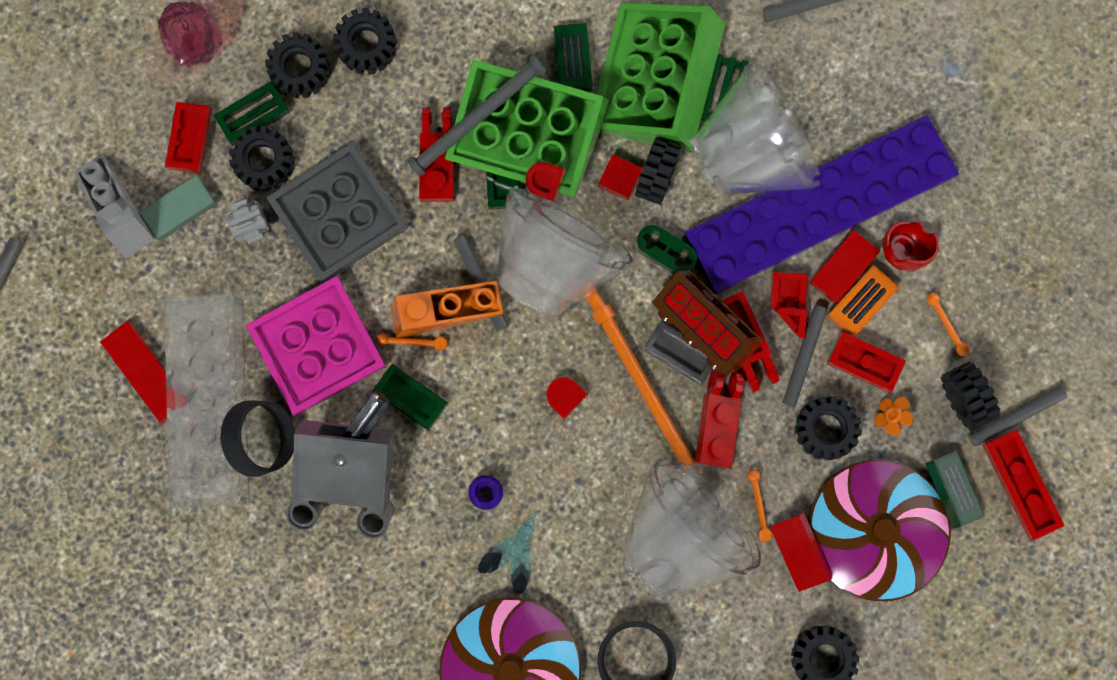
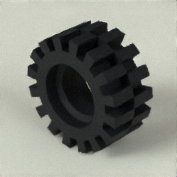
M362 8V13L358 14L356 9L352 10L353 16L348 18L345 14L341 18L343 24L337 23L335 27L337 34H333L335 49L343 64L345 63L351 71L355 69L358 74L362 75L363 71H367L371 75L374 74L373 69L378 68L381 72L385 69L383 64L387 62L390 65L393 61L391 55H396L397 49L395 44H397L393 28L384 15L381 17L379 11L373 10V13H370L368 8ZM371 31L378 36V43L375 49L368 53H361L354 49L353 40L359 32Z
M292 32L293 38H289L287 34L282 35L281 37L284 41L279 43L275 40L272 43L275 49H268L267 51L269 60L265 59V65L268 68L267 73L277 89L279 88L286 96L289 93L292 98L298 99V95H302L303 98H309L308 93L311 91L316 95L320 92L317 87L319 85L325 87L327 84L325 77L330 76L328 68L330 62L323 47L315 38L312 40L310 35L305 33L301 37L299 32ZM298 54L307 56L310 59L311 65L305 75L293 77L286 72L287 61L292 56Z
M261 125V129H257L256 126L250 127L251 132L246 133L243 130L239 133L242 136L240 140L234 138L232 144L235 148L229 149V155L232 157L229 160L230 166L234 169L235 175L251 189L257 191L260 188L262 191H269L268 187L272 186L275 190L280 187L278 185L280 181L286 183L289 180L286 176L288 173H293L294 168L291 166L292 163H295V157L292 154L293 150L283 135H280L274 128L270 130L267 126ZM259 147H268L274 152V162L266 170H255L250 165V156Z
M659 138L654 139L636 188V197L659 205L662 204L679 158L681 146Z
M966 362L942 374V387L947 392L945 396L947 400H950L952 404L950 406L952 410L956 411L958 419H962L963 425L968 427L969 430L978 429L1000 417V408L997 405L998 400L993 396L994 390L992 387H989L987 384L988 379L986 376H982V371L976 368L974 363Z
M835 396L819 397L804 406L796 418L797 426L794 428L795 434L798 435L797 442L803 446V451L806 454L813 455L815 459H825V461L838 459L849 454L852 448L857 446L859 442L857 439L862 433V429H859L861 419L860 417L857 418L855 414L857 410L854 406H848V401L844 399L839 400ZM823 415L833 416L840 423L841 433L833 442H825L816 435L815 423Z
M825 625L812 627L813 629L802 632L803 635L795 640V648L791 651V656H793L791 663L796 671L795 674L800 680H852V676L854 674L857 675L859 669L856 668L857 662H860V657L856 654L858 649L856 644L850 640L851 638L841 630ZM821 645L832 646L838 654L837 666L827 673L818 672L812 664L813 651Z

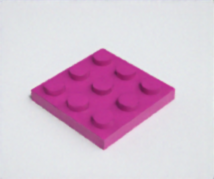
M338 276L246 325L291 413L295 417L387 367Z

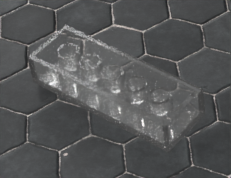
M234 294L164 298L170 508L194 509L250 505L249 477L238 473L230 466L223 454L220 441L221 426L226 414L236 404L246 401L243 300ZM246 416L242 425L241 437L244 450L248 455Z

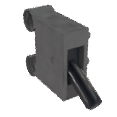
M373 392L349 425L302 420L294 433L292 501L286 512L287 521L292 527L298 530L313 528L321 515L325 503L362 507L356 524L357 529L363 536L375 539L386 533L394 513V506L390 501L394 430L374 428L390 406V401L384 394ZM300 505L309 507L311 511H305ZM371 513L377 514V515H379L382 519H380V520L374 519V518H372L369 514H371Z

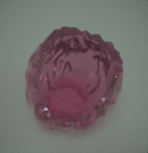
M194 2L170 3L164 8L158 20V30L163 47L180 66L185 65L187 68L199 67L210 62L223 44L218 20L211 12L204 9L202 5H196Z

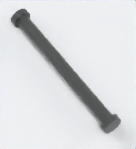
M535 55L529 58L530 63L458 124L417 158L414 156L410 158L408 164L420 177L426 173L425 168L536 75L546 73L547 69Z

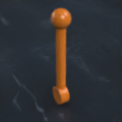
M929 293L926 301L934 307L956 346L955 354L958 357H966L970 353L969 346L962 343L939 303V295L937 293Z
M380 333L376 336V343L379 346H386L389 343L435 347L438 351H443L447 348V341L443 337H437L435 340L388 337L385 333Z
M752 469L747 473V479L752 483L760 524L758 537L761 541L768 542L772 539L773 534L767 528L758 482L761 475L758 470Z

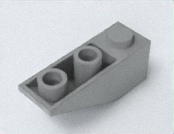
M104 155L88 162L74 172L104 235L125 258L155 241L146 221Z

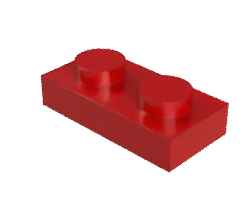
M842 331L826 364L885 392L891 393L906 360Z

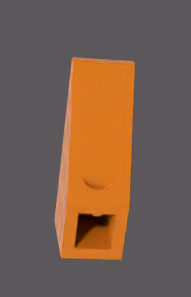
M497 281L395 296L390 304L396 338L435 332L504 314Z

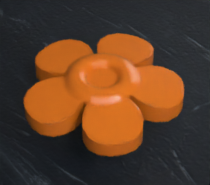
M898 397L894 402L889 398L882 400L879 404V409L884 413H878L875 416V425L881 429L886 427V432L891 436L899 435L902 430L900 423L903 426H910L914 421V415L907 411L910 407V402L904 397Z

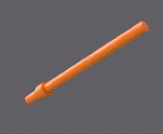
M593 282L585 285L581 290L594 311L591 315L597 325H602L681 466L684 469L693 464L695 460L614 320L616 315L611 306L604 303Z

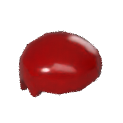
M901 221L888 228L882 238V248L886 260L898 270L914 272L926 267L934 260L939 251V239L936 233H928L923 228L922 222L909 223Z

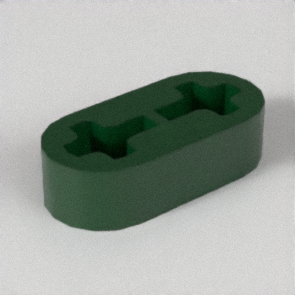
M656 225L644 227L638 234L637 248L639 253L673 275L678 271L690 270L692 272L694 270L697 254L684 241ZM654 234L659 237L658 244L663 246L665 250L663 251L656 246H653L651 250L645 247L647 241L643 238L645 236L651 238ZM671 251L678 256L682 252L688 255L687 262L690 265L682 264L680 268L674 265L676 259L669 255L668 252Z

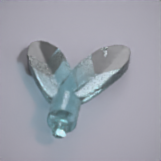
M530 517L526 524L522 523L516 537L510 538L488 552L481 559L478 571L480 573H491L511 560V583L517 593H523L530 579V553L527 542L534 532L532 526L535 519Z

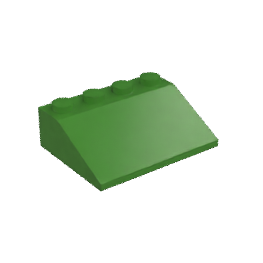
M620 4L596 93L609 100L600 133L650 145L653 144L655 138H659L679 145L683 150L694 149L726 25L710 6Z
M473 59L455 125L518 72ZM534 77L449 148L445 159L526 183V174L531 166L539 162H546L566 169L558 193L576 198L598 139L609 100L601 95Z

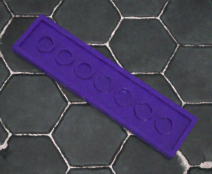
M926 115L686 231L684 236L689 245L695 250L697 261L714 294H718L956 178L959 172L929 116Z

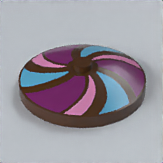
M866 460L839 470L819 489L812 502L808 516V523L833 577L829 581L844 592L861 599L894 601L920 591L938 574L944 564L950 546V521L936 488L921 473L895 461Z
M506 597L480 604L470 610L456 623L443 646L439 675L440 680H581V658L572 632L556 613L532 600Z

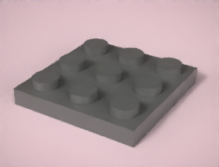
M350 143L266 197L322 283L330 280L408 229L407 224L353 143Z

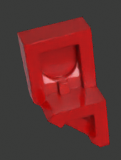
M772 271L770 306L798 338L805 339L807 318L805 305L808 274Z

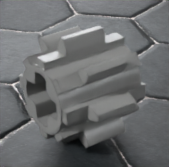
M244 199L230 205L232 211L225 213V218L236 241L245 240L250 244L264 238L262 232L269 230V227L257 201L249 203Z

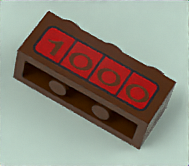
M690 270L676 272L651 302L659 310L658 315L669 325H675L683 333V340L692 348L699 349L707 357L706 361L709 366L719 373L726 375L738 371L763 342L746 323Z

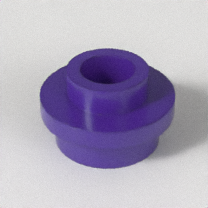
M479 476L469 486V499L479 509H493L502 501V484L493 476ZM484 486L492 488L493 494L489 499H483L480 496V490Z

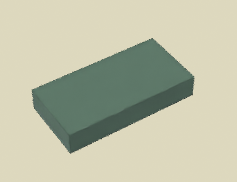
M195 175L139 212L156 239L162 241L216 206L217 203L200 177Z

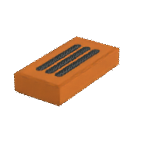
M873 265L826 317L843 332L855 337L900 287Z

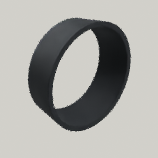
M242 401L233 406L223 420L220 433L223 454L230 466L244 476L259 477L285 466L292 457L295 428L289 414L280 405L270 401ZM257 406H262L271 413L280 431V450L275 462L269 468L255 464L246 454L242 444L241 432L243 422L247 414Z
M641 621L627 622L611 630L602 641L597 658L598 670L602 680H611L604 663L605 650L609 641L615 634L630 627L648 629L661 639L668 657L667 668L661 680L673 679L676 669L675 650L668 636L658 627Z

